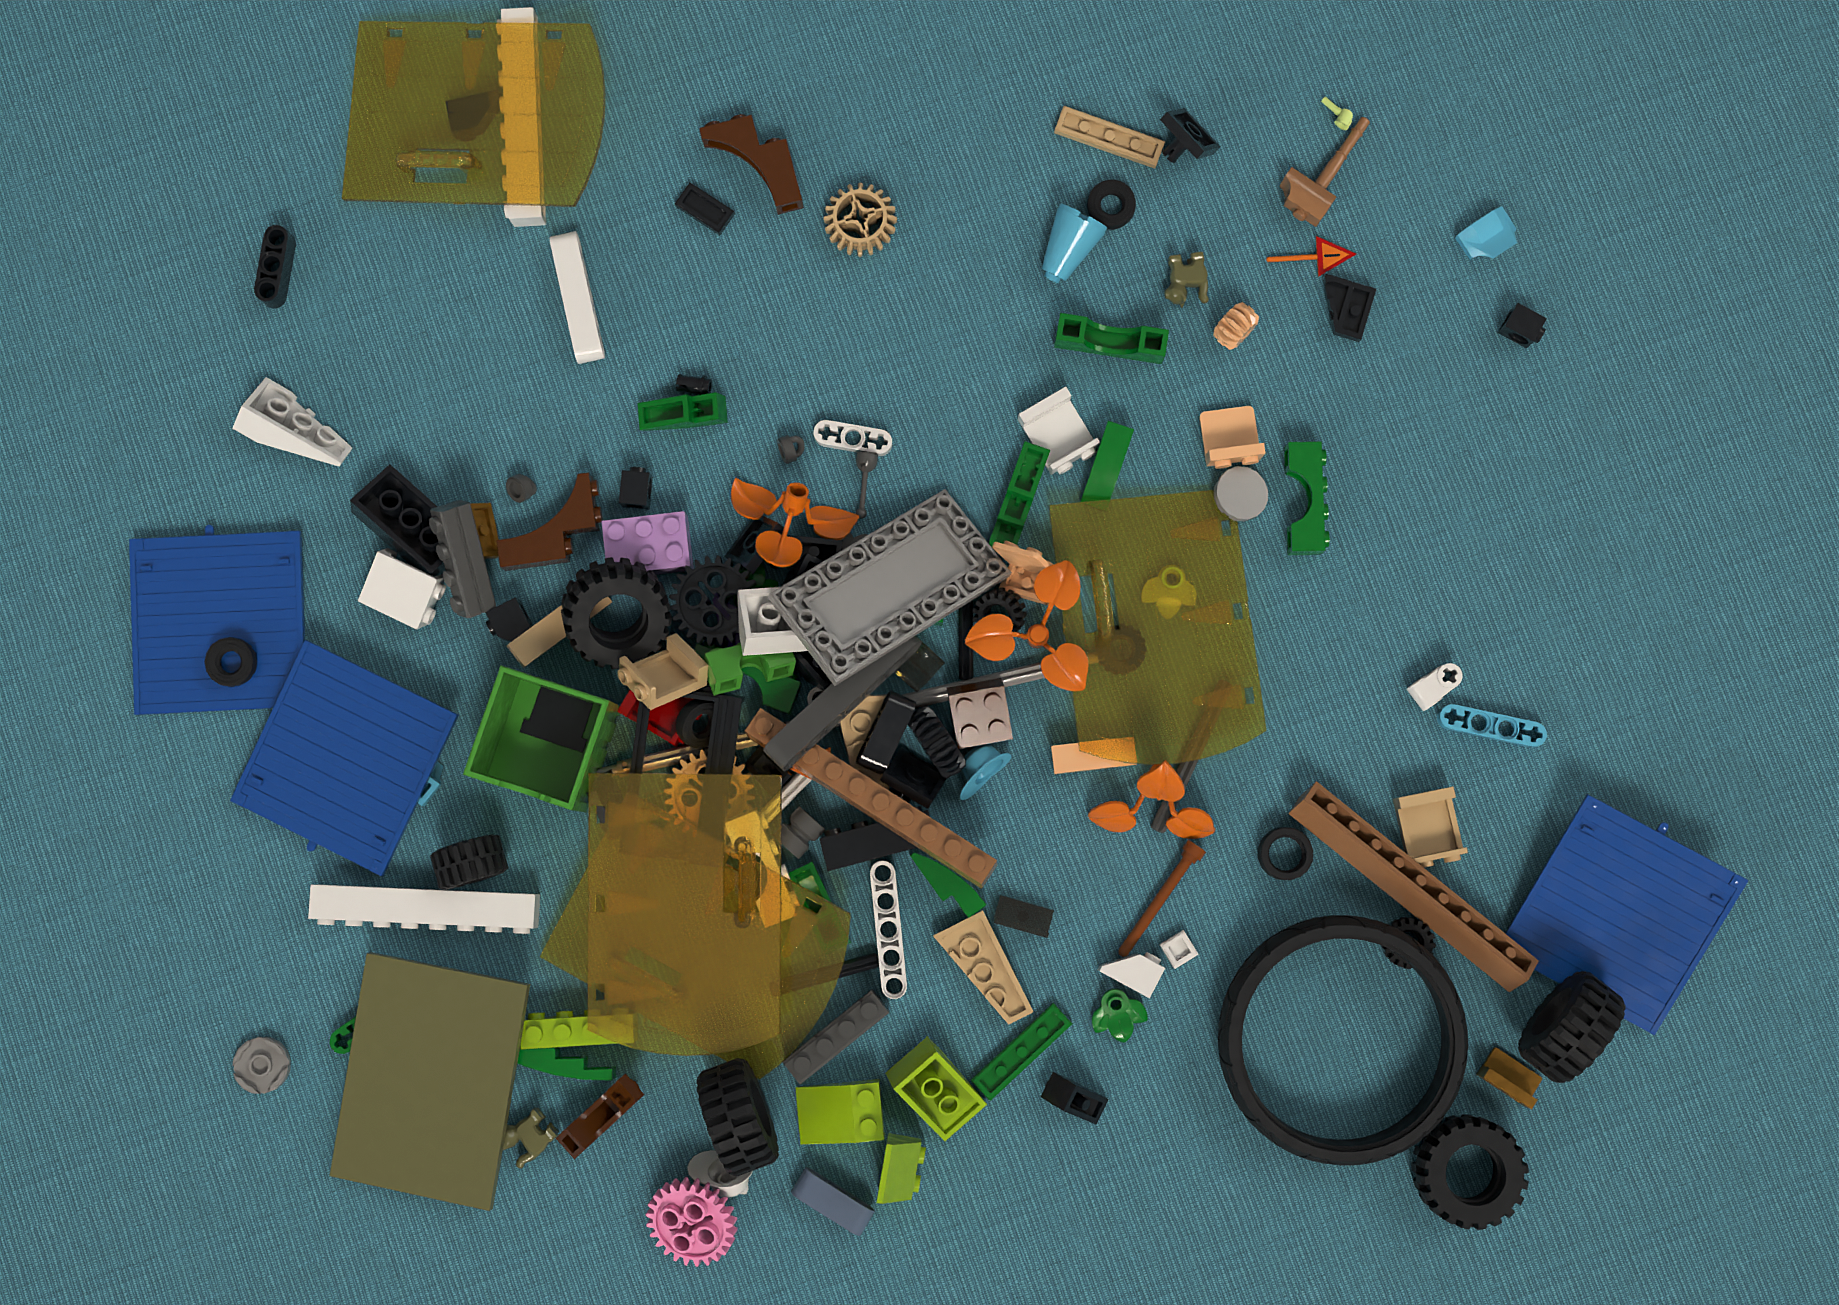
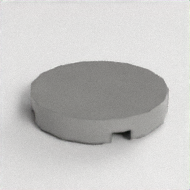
M1237 466L1228 469L1219 477L1214 486V500L1218 509L1229 516L1228 518L1234 521L1245 522L1257 517L1265 509L1268 502V488L1258 472L1248 467Z
M257 1037L246 1041L238 1048L233 1058L235 1072L233 1074L237 1083L250 1093L265 1094L276 1090L286 1081L290 1073L291 1059L288 1050L280 1041L271 1037Z

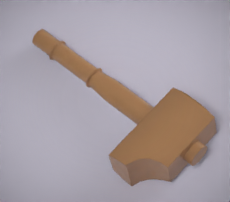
M1361 117L1315 182L1293 167L1287 172L1280 184V188L1285 195L1283 206L1292 211L1296 219L1300 221L1306 220L1315 227L1320 223L1336 199V196L1327 191L1326 188L1341 168L1344 160L1347 159L1354 145L1363 136V132L1370 124L1367 118Z

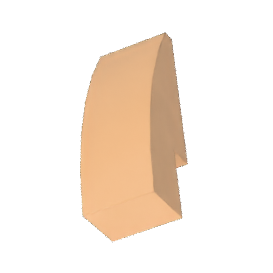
M1133 737L1051 746L1054 775L1137 765Z

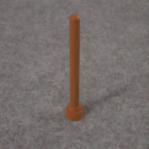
M1190 840L1186 841L1182 847L1184 851L1181 855L1183 857L1118 950L1120 956L1126 957L1129 955L1192 863L1195 864L1197 860L1201 861L1206 851Z

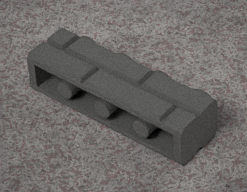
M456 500L446 505L432 508L430 510L432 518L429 519V525L432 532L437 535L439 544L436 546V552L440 560L444 562L446 571L443 572V578L446 585L450 587L453 596L450 598L452 610L458 616L472 618L495 608L496 603L470 502Z
M871 989L841 1013L840 1016L836 1017L795 1052L785 1058L783 1064L796 1081L802 1084L885 1017L890 1010L875 991Z

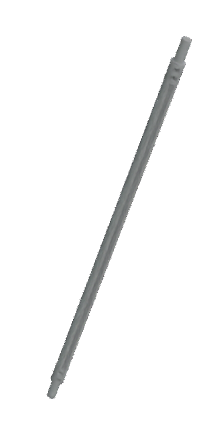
M1102 652L1086 654L1088 665L1099 663L1097 655L1102 654ZM1041 662L902 695L916 701L915 708L949 701L947 687L1001 678L1004 687L1045 677L1041 671ZM745 731L738 733L736 750L758 745L748 738ZM685 745L644 755L642 772L680 764L682 758L688 762L690 761L689 754L691 752L699 758L701 749H704L706 755H708L709 746L697 749ZM632 758L617 761L615 765L602 767L601 769L598 768L595 776L599 777L600 774L611 769L614 774L613 776H629Z

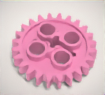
M685 1177L681 1183L677 1178L671 1184L666 1182L654 1194L648 1204L650 1209L646 1213V1216L650 1218L646 1226L654 1228L650 1237L659 1238L656 1247L664 1245L666 1247L664 1255L672 1252L674 1253L673 1259L675 1262L679 1257H682L684 1265L687 1266L689 1261L693 1260L696 1267L700 1265L702 1260L708 1266L712 1259L717 1262L722 1255H726L735 1240L734 1235L738 1230L734 1226L737 1217L730 1216L734 1207H726L724 1205L728 1197L719 1198V1188L713 1192L710 1191L709 1182L704 1187L700 1186L699 1178H696L693 1184H690L688 1177Z

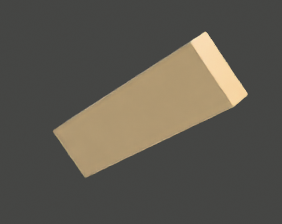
M1063 106L1054 131L1055 134L1154 169L1165 141L1067 106Z
M606 597L598 602L591 611L590 619L611 604L612 600ZM562 605L507 645V648L523 668L566 637L561 615Z

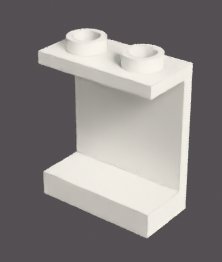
M1067 387L1062 388L1018 415V421L1031 443L1050 450L1045 466L1051 475L1055 472H1058L1059 475L1067 472L1073 467L1072 463L1079 458L1083 461L1089 459L1097 453L1095 449L1100 444L1098 438L1093 439L1071 403L1072 395Z
M389 548L377 551L358 602L415 629L431 624L436 615L435 604L437 600L442 598L446 590L443 574L434 577L396 559L397 552Z

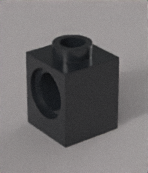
M1517 303L1509 311L1498 333L1524 348H1528L1533 342L1538 343L1546 331L1543 325L1547 318Z
M630 467V471L622 470L619 504L622 507L650 510L653 477L649 472H646L645 468Z

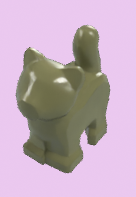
M1203 252L1191 253V258L1187 259L1189 265H1183L1181 255L1169 256L1168 266L1171 268V284L1164 291L1165 299L1183 308L1187 299L1186 287L1199 288L1198 298L1202 303L1205 304L1209 301L1207 296L1208 273L1204 265Z
M539 1108L532 1109L530 1115L521 1119L517 1124H507L503 1150L514 1147L519 1140H521L527 1150L516 1161V1166L520 1169L524 1167L525 1163L534 1160L544 1152L548 1144L559 1135V1131L551 1122L545 1130L539 1127V1123L546 1117Z

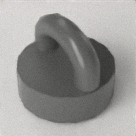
M786 435L777 440L780 455L786 464L796 461L797 457L801 456L804 452V441L797 435L791 437ZM795 442L798 444V449L796 451L793 443Z
M516 474L508 478L506 482L508 495L518 503L530 499L537 492L535 483L529 477L522 474Z

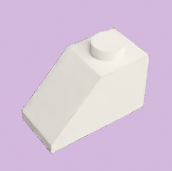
M1146 952L1144 956L1137 953L1101 964L1097 970L1150 998L1165 968L1159 965L1161 959Z

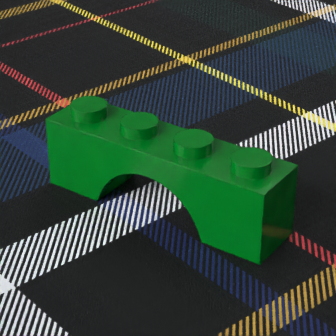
M1060 313L1054 348L1162 364L1166 354L1169 330L1148 326L1135 328L1111 327L1096 323L1088 317Z
M1322 441L1288 442L1284 447L1285 475L1296 479L1303 486L1307 495V509L1304 516L1287 527L1288 555H1321L1326 551L1325 547H1329V531H1325L1324 520H1328L1329 510L1328 504H1324L1323 493L1327 492L1328 483L1327 477L1323 476L1322 467L1326 465L1327 456L1326 450L1322 449Z
M705 641L704 646L696 643L694 651L704 660L705 653L721 647L715 644L710 647ZM744 667L741 669L744 675L753 678L760 686L765 706L791 715L802 683L797 681V675L793 674L789 677L766 682L763 673L758 668Z

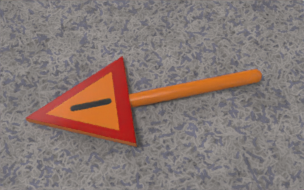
M1315 236L1317 254L1267 257L1266 261L1282 262L1317 259L1319 277L1355 256L1356 253Z

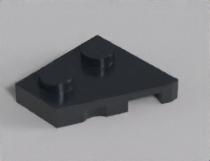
M1326 274L1323 283L1333 335L1360 342L1376 289Z

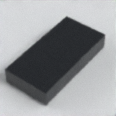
M690 182L675 202V207L718 235L722 234L735 215L732 209Z

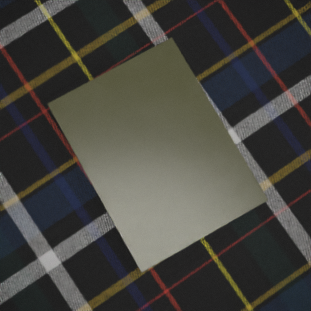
M373 952L367 953L330 1176L482 1210H492L531 984Z

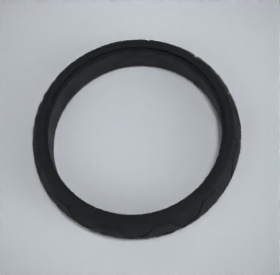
M1330 915L1301 921L1279 931L1258 946L1244 961L1229 985L1222 1004L1218 1026V1050L1221 1069L1232 1098L1248 1121L1267 1139L1289 1153L1307 1160L1340 1166L1362 1165L1385 1160L1404 1152L1426 1137L1441 1122L1446 1112L1452 1106L1464 1078L1467 1065L1468 1030L1461 1000L1453 982L1437 959L1423 945L1401 930L1377 920L1350 915ZM1331 939H1357L1376 943L1402 957L1418 973L1429 989L1435 1002L1441 1027V1050L1437 1070L1420 1102L1410 1113L1389 1128L1376 1134L1355 1139L1336 1140L1312 1136L1296 1130L1277 1118L1263 1105L1254 1091L1248 1078L1242 1052V1032L1246 1011L1257 986L1265 975L1277 963L1294 951L1313 943Z

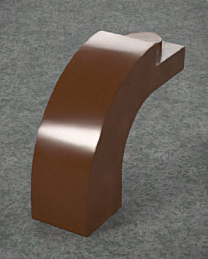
M625 1073L597 1101L556 1137L557 1141L575 1160L644 1096V1093L640 1090L638 1084Z

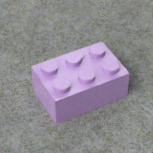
M684 511L602 521L605 558L613 557L614 562H620L621 557L628 558L631 565L638 561L645 565L646 571L652 570L656 575L686 571V565L692 570L694 569L689 521Z

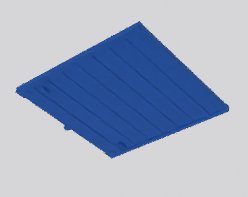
M207 525L204 536L129 539L134 715L273 708L305 641L301 531L214 535V527ZM227 637L242 639L250 644L255 651L257 657L256 671L251 679L244 684L235 687L219 685L206 672L204 662L206 652L219 639ZM234 651L227 652L221 659V666L228 673L237 671L241 665V658Z
M305 640L230 801L308 839L307 850L310 852L314 851L317 845H320L379 876H384L459 714Z
M1586 794L1505 934L1539 960L1534 970L1558 983L1564 982L1568 976H1573L1576 972L1592 973L1623 998L1626 1007L1624 1019L1655 1035L1749 880L1665 836L1669 828L1667 823H1660L1658 828L1654 830L1595 797Z

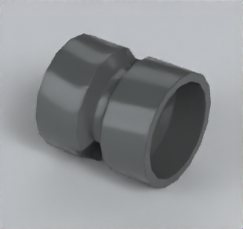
M798 806L789 817L791 823H783L773 836L800 859L810 848L808 842L810 840L816 841L825 829L803 808Z

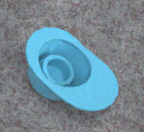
M990 743L978 745L970 750L964 757L966 767L962 771L967 783L960 793V799L966 800L973 796L993 775L1006 766L1011 759V754H1001Z

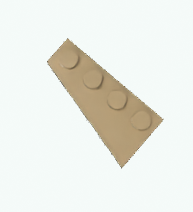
M869 695L839 723L850 766L889 790V786L880 781L882 775L856 764V758L886 697V695Z
M983 910L933 935L1008 1025L1034 1012Z

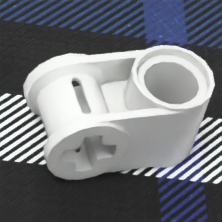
M1452 663L1441 665L1410 685L1407 691L1422 711H1425L1461 683L1463 678L1462 671L1457 665ZM1450 671L1452 674L1449 678L1450 681L1444 682L1442 678L1446 672Z

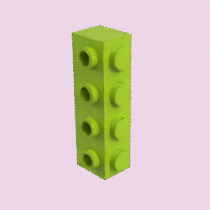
M629 1007L612 1008V1013L602 1014L601 1009L584 1010V1015H573V1011H558L556 1016L545 1017V1012L528 1013V1018L524 1020L521 1049L633 1043L639 1040L638 1011L629 1012Z

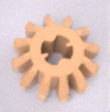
M1243 302L1235 304L1218 322V325L1214 328L1213 336L1218 339L1217 341L1222 346H1226L1229 350L1234 349L1254 330V327L1258 324L1259 316L1249 305L1247 306Z

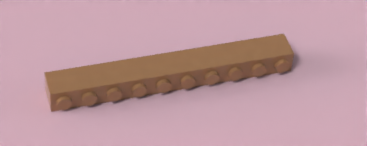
M760 708L745 729V733L749 739L764 748L786 724ZM817 744L792 766L981 889L997 867L996 859Z
M1317 781L1300 795L1288 813L1425 925H1428L1430 929L1508 992L1513 991L1529 980L1539 962L1533 955Z

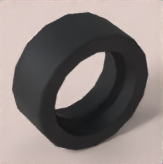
M1280 827L1269 831L1262 838L1258 846V860L1261 868L1269 876L1278 880H1293L1301 877L1309 870L1313 862V848L1310 840L1303 832L1295 828ZM1282 837L1295 840L1302 851L1299 864L1290 870L1276 868L1271 863L1269 857V849L1272 843Z

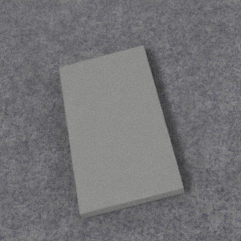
M944 489L771 592L768 599L833 685L836 686L1007 579L1012 572L947 490Z

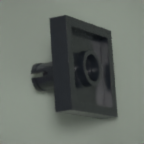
M1185 108L1168 111L1160 119L1176 137L1162 151L1165 157L1170 155L1167 159L1172 163H1175L1186 149L1196 159L1213 155L1221 147Z
M765 516L757 520L751 519L724 557L727 559L731 558L734 564L741 563L743 569L754 574L764 560L755 548L758 535L765 531H775L782 535L784 527ZM769 564L773 569L778 568V566Z
M901 747L883 773L880 781L897 790L895 795L900 798L903 797V800L910 804L911 800L929 809L945 783L946 778L942 777L936 767Z

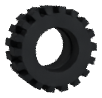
M494 834L458 842L440 848L430 855L439 889L448 890L500 875L508 869L500 836Z

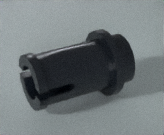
M682 374L677 376L676 384L679 386H676V391L699 395L711 393L712 379H707V376L703 375L702 378Z

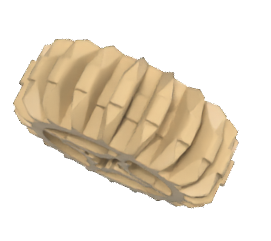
M861 182L858 183L857 190H853V186L849 184L847 186V193L839 189V198L834 196L830 198L833 206L828 205L825 207L826 213L829 214L824 216V223L828 224L825 227L826 234H832L830 236L831 243L838 242V250L841 251L847 246V254L849 256L853 253L854 249L857 250L859 257H862L863 250L866 249L869 255H873L874 246L881 251L883 249L881 241L890 243L891 238L888 234H895V227L892 226L897 223V217L893 215L896 212L895 206H888L891 203V199L889 196L882 198L883 190L879 189L873 193L874 186L872 184L868 186L867 190H863ZM860 202L870 203L877 209H874V207L864 208ZM851 204V213L844 216L843 220L838 221L843 209ZM856 210L858 211L859 216H861V218L864 220V230L862 228L861 223H859V221L856 220ZM883 219L880 228L870 236V226L877 223V220ZM846 230L847 232H857L861 238L851 237L843 231Z

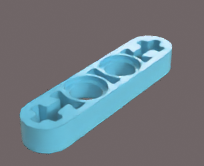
M1455 704L1446 705L1437 713L1439 725L1446 730L1525 747L1540 746L1547 738L1545 727L1538 722ZM1453 710L1454 716L1464 717V712H1467L1464 728L1461 727L1462 721H1452L1451 724H1448L1449 719L1444 718V714L1450 713ZM1475 715L1482 716L1485 720V726L1481 731L1475 730L1471 725V720ZM1502 721H1507L1512 726V733L1508 737L1502 736L1498 731V726ZM1535 728L1534 732L1539 734V737L1531 742L1530 736L1518 735L1520 730L1530 731Z

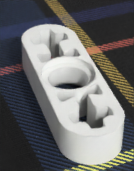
M830 420L820 421L814 428L815 440L823 447L852 452L878 454V456L888 454L892 448L890 434L882 429ZM825 427H829L831 433L839 434L838 429H843L841 432V443H836L838 439L835 436H828L827 440H823L819 431H824ZM856 431L861 435V440L857 445H849L845 441V436L848 432ZM865 433L870 434L869 440L874 441L878 440L879 436L884 437V442L888 444L882 445L881 449H876V444L868 442V448H864Z

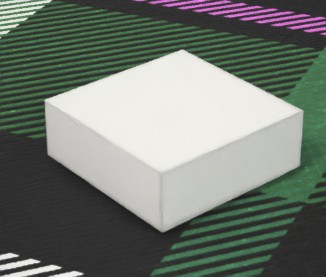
M1184 930L1159 944L1174 969L1198 955Z

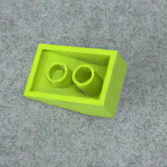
M928 1036L885 1073L893 1089L944 1141L950 1138L987 1105L986 1101Z
M880 1079L795 1087L800 1145L859 1143L884 1140Z
M888 1133L876 1203L885 1204L912 1200L913 1192H919L921 1175H916L917 1165L924 1163L926 1147L921 1146L922 1139Z

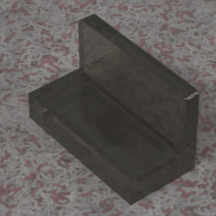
M922 642L919 649L895 673L915 692H918L935 676L945 662Z
M1000 895L993 923L1048 938L1054 910Z

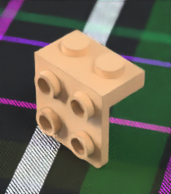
M1235 407L1205 411L1200 414L1199 420L1206 467L1215 466L1216 469L1232 466L1231 463L1242 462V465L1256 464L1266 454L1264 443H1259L1253 407Z
M1004 541V544L994 542L992 548L1009 563L1008 569L1012 572L1007 579L1001 582L999 588H1005V592L1008 590L1014 591L1013 596L1019 595L1023 599L1049 605V603L1041 602L1035 595L1034 582L1037 575L1044 568L1054 564L1045 560L1042 557V552L1035 548L1027 547L1024 550L1009 541Z

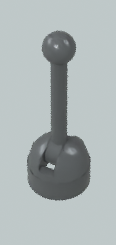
M856 453V466L863 472L859 509L856 511L859 519H863L867 515L865 499L868 473L876 468L878 454Z

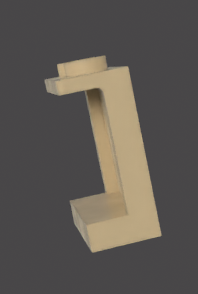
M675 633L667 637V647L664 651L632 663L626 656L620 657L618 677L623 685H627L638 701L643 702L652 710L707 686L708 664Z
M1454 787L1393 799L1404 851L1423 868L1433 866V860L1443 858L1444 863L1461 860L1460 854L1468 853L1467 847H1463L1452 801V798H1456Z

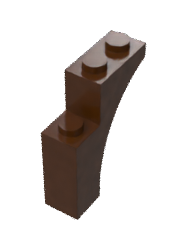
M745 114L735 115L729 121L721 123L719 121H712L699 128L704 148H715L732 153L743 159L758 172L771 192L778 215L804 208L786 139L772 138L767 140L765 144L759 145L752 115L746 116Z
M589 472L578 474L576 484L568 501L551 520L529 533L506 539H498L497 547L500 567L507 571L570 562V554H574L572 538H568L567 535L600 531L599 523L603 521L601 506L597 507L596 496H600L598 480H594Z

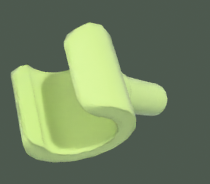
M1324 97L1321 102L1338 116L1334 122L1335 125L1342 130H1347L1352 123V112L1348 109L1337 107L1327 97Z

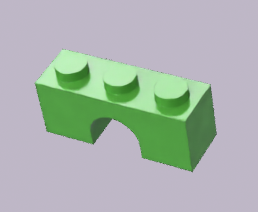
M741 642L724 649H712L705 653L704 661L708 664L707 680L713 695L740 689L743 678L741 669L744 667L758 668L763 673L766 682L792 676L796 664L793 652L743 656Z

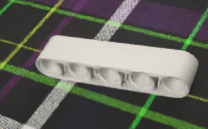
M573 231L551 236L549 238L577 363L582 364L604 359V347L578 233Z
M879 861L872 866L870 879L881 988L886 997L898 999L906 992L907 978L896 871L894 866L888 861ZM886 865L890 868L891 876L887 881H879L876 878L875 870L878 866ZM888 893L893 897L894 904L890 909H883L879 906L878 898L881 894ZM891 921L896 925L897 932L894 936L885 937L881 933V925L884 922ZM891 949L898 952L900 960L897 964H886L883 956L887 950ZM891 978L899 979L903 985L901 991L898 993L889 992L886 987L887 981Z

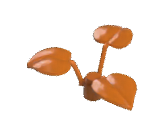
M738 478L734 479L731 489V502L735 511L748 519L757 520L763 514L770 516L782 504L785 513L788 514L782 535L775 531H765L758 535L755 542L757 553L767 563L778 567L793 565L800 559L802 554L801 542L797 538L787 536L793 516L799 515L805 509L807 523L814 525L813 530L818 536L824 539L841 540L850 533L857 523L859 515L828 506H815L810 509V499H807L809 490L805 485L797 482L790 483L777 501L774 494L769 490L745 483Z
M1065 560L1044 568L1037 575L1034 582L1035 595L1041 602L1049 603L1041 623L1032 625L1028 629L1027 634L1012 632L1013 623L1008 616L991 614L979 620L971 628L965 639V644L987 660L1002 661L1008 658L1014 651L1015 641L1013 637L1027 640V643L1033 648L1043 647L1050 651L1051 654L1045 656L1041 661V671L1051 684L1068 691H1083L1086 687L1088 673L1086 653L1081 647L1072 643L1061 644L1055 650L1047 643L1049 631L1045 627L1054 605L1060 610H1069L1077 602L1081 586L1076 568L1070 561Z
M1166 760L1161 764L1151 766L1150 771L1140 776L1137 781V789L1141 794L1133 808L1129 809L1128 805L1121 801H1109L1091 809L1087 816L1092 822L1108 831H1129L1136 825V818L1133 814L1137 813L1144 798H1157L1159 801L1162 799L1168 801L1172 817L1166 820V826L1174 835L1186 839H1200L1216 831L1211 816L1205 811L1192 807L1183 808L1179 812L1175 810L1174 802L1184 796L1185 787L1178 773Z

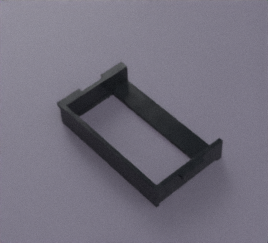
M710 686L702 687L682 696L685 698L715 701L695 852L633 843L650 709L643 702L639 701L620 852L650 858L660 856L689 860V863L723 867L724 856L722 855L726 828L725 822L728 813L742 703L745 702V696L724 693L713 695Z

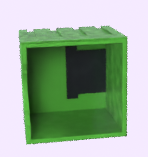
M500 665L463 775L514 790L569 810L587 813L589 803H587L588 796L586 793L598 778L595 776L598 768L601 769L607 754V750H605L607 743H611L617 725L614 723L616 716H620V713L617 712L620 706L609 700Z

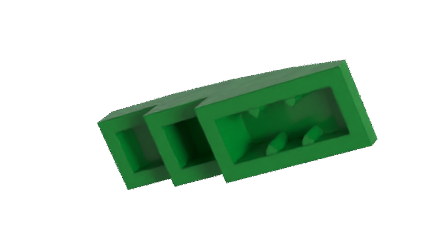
M1024 441L989 541L991 547L994 542L1004 544V541H1009L1016 545L1018 544L1050 453L1049 449Z
M520 1046L517 1063L522 1066L552 1075L582 1080L612 1081L616 1078V1066L588 1067V1056L560 1057V1047L521 1049Z

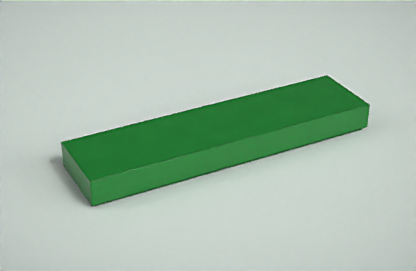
M1052 1003L986 1064L971 1081L991 1101L1072 1025L1071 1021Z

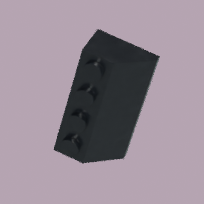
M389 464L350 499L351 512L397 552L409 565L434 577L443 574L446 570L444 562L440 560L436 552V546L439 544L437 535L432 532L429 525V519L432 518L430 510L438 506Z

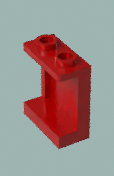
M629 690L617 712L637 723L639 701L631 690ZM680 697L650 710L648 730L676 747L679 743L684 744L676 732V720L681 709L694 699ZM703 714L699 715L696 720L698 721Z

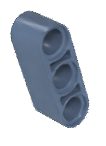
M805 1167L791 1190V1194L857 1236H861L875 1213V1210L870 1205L808 1167Z

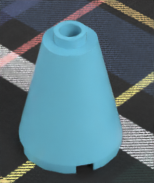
M1061 203L1056 211L1042 265V270L1046 272L1044 277L1057 284L1060 279L1066 281L1106 234L1107 227L1092 217H1087L1081 214L1080 211Z

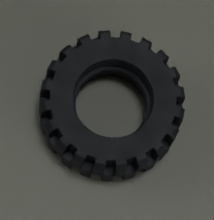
M613 557L604 558L605 563L598 565L597 561L590 563V569L586 572L581 568L575 574L577 580L569 581L566 586L567 594L565 593L562 596L561 603L563 609L561 610L566 637L570 640V645L574 651H580L582 659L587 662L594 659L595 666L604 668L605 664H609L611 669H619L620 657L626 656L632 663H635L640 659L649 657L651 651L657 653L662 647L660 640H666L669 630L667 626L671 625L672 616L665 589L652 570L646 571L645 565L638 561L631 565L628 558L621 557L620 562H614ZM611 595H628L637 599L642 605V612L638 620L632 626L622 631H603L595 627L590 621V614L595 605Z
M1580 971L1574 973L1573 976H1568L1564 982L1559 983L1546 996L1543 1003L1537 1007L1533 1016L1528 1020L1527 1026L1523 1029L1522 1037L1518 1042L1521 1057L1553 1082L1565 1083L1566 1081L1573 1080L1575 1076L1582 1074L1587 1067L1589 1068L1594 1063V1060L1604 1052L1605 1047L1612 1041L1615 1032L1619 1030L1620 1022L1624 1019V1011L1626 1010L1623 998L1590 972Z
M736 1058L702 1071L696 1080L698 1100L708 1134L711 1137L713 1147L718 1154L720 1162L723 1163L724 1169L730 1175L740 1176L774 1163L779 1156L777 1135L765 1096L749 1063L745 1059Z
M1462 1114L1461 1117H1456L1452 1115L1445 1117V1122H1440L1426 1137L1422 1138L1423 1143L1420 1147L1415 1146L1413 1154L1417 1158L1416 1162H1411V1171L1416 1175L1413 1178L1414 1186L1419 1190V1197L1423 1203L1450 1224H1455L1460 1228L1468 1230L1471 1227L1483 1230L1487 1228V1224L1495 1227L1502 1223L1501 1217L1505 1215L1510 1218L1515 1213L1512 1209L1515 1203L1521 1206L1524 1197L1520 1196L1521 1190H1527L1529 1181L1524 1179V1174L1529 1173L1528 1164L1522 1160L1525 1153L1522 1147L1516 1145L1517 1140L1512 1134L1506 1132L1503 1127L1479 1116L1474 1117ZM1467 1145H1477L1484 1148L1491 1156L1493 1163L1492 1178L1483 1192L1474 1197L1462 1198L1455 1195L1449 1189L1446 1181V1167L1449 1159L1458 1149Z

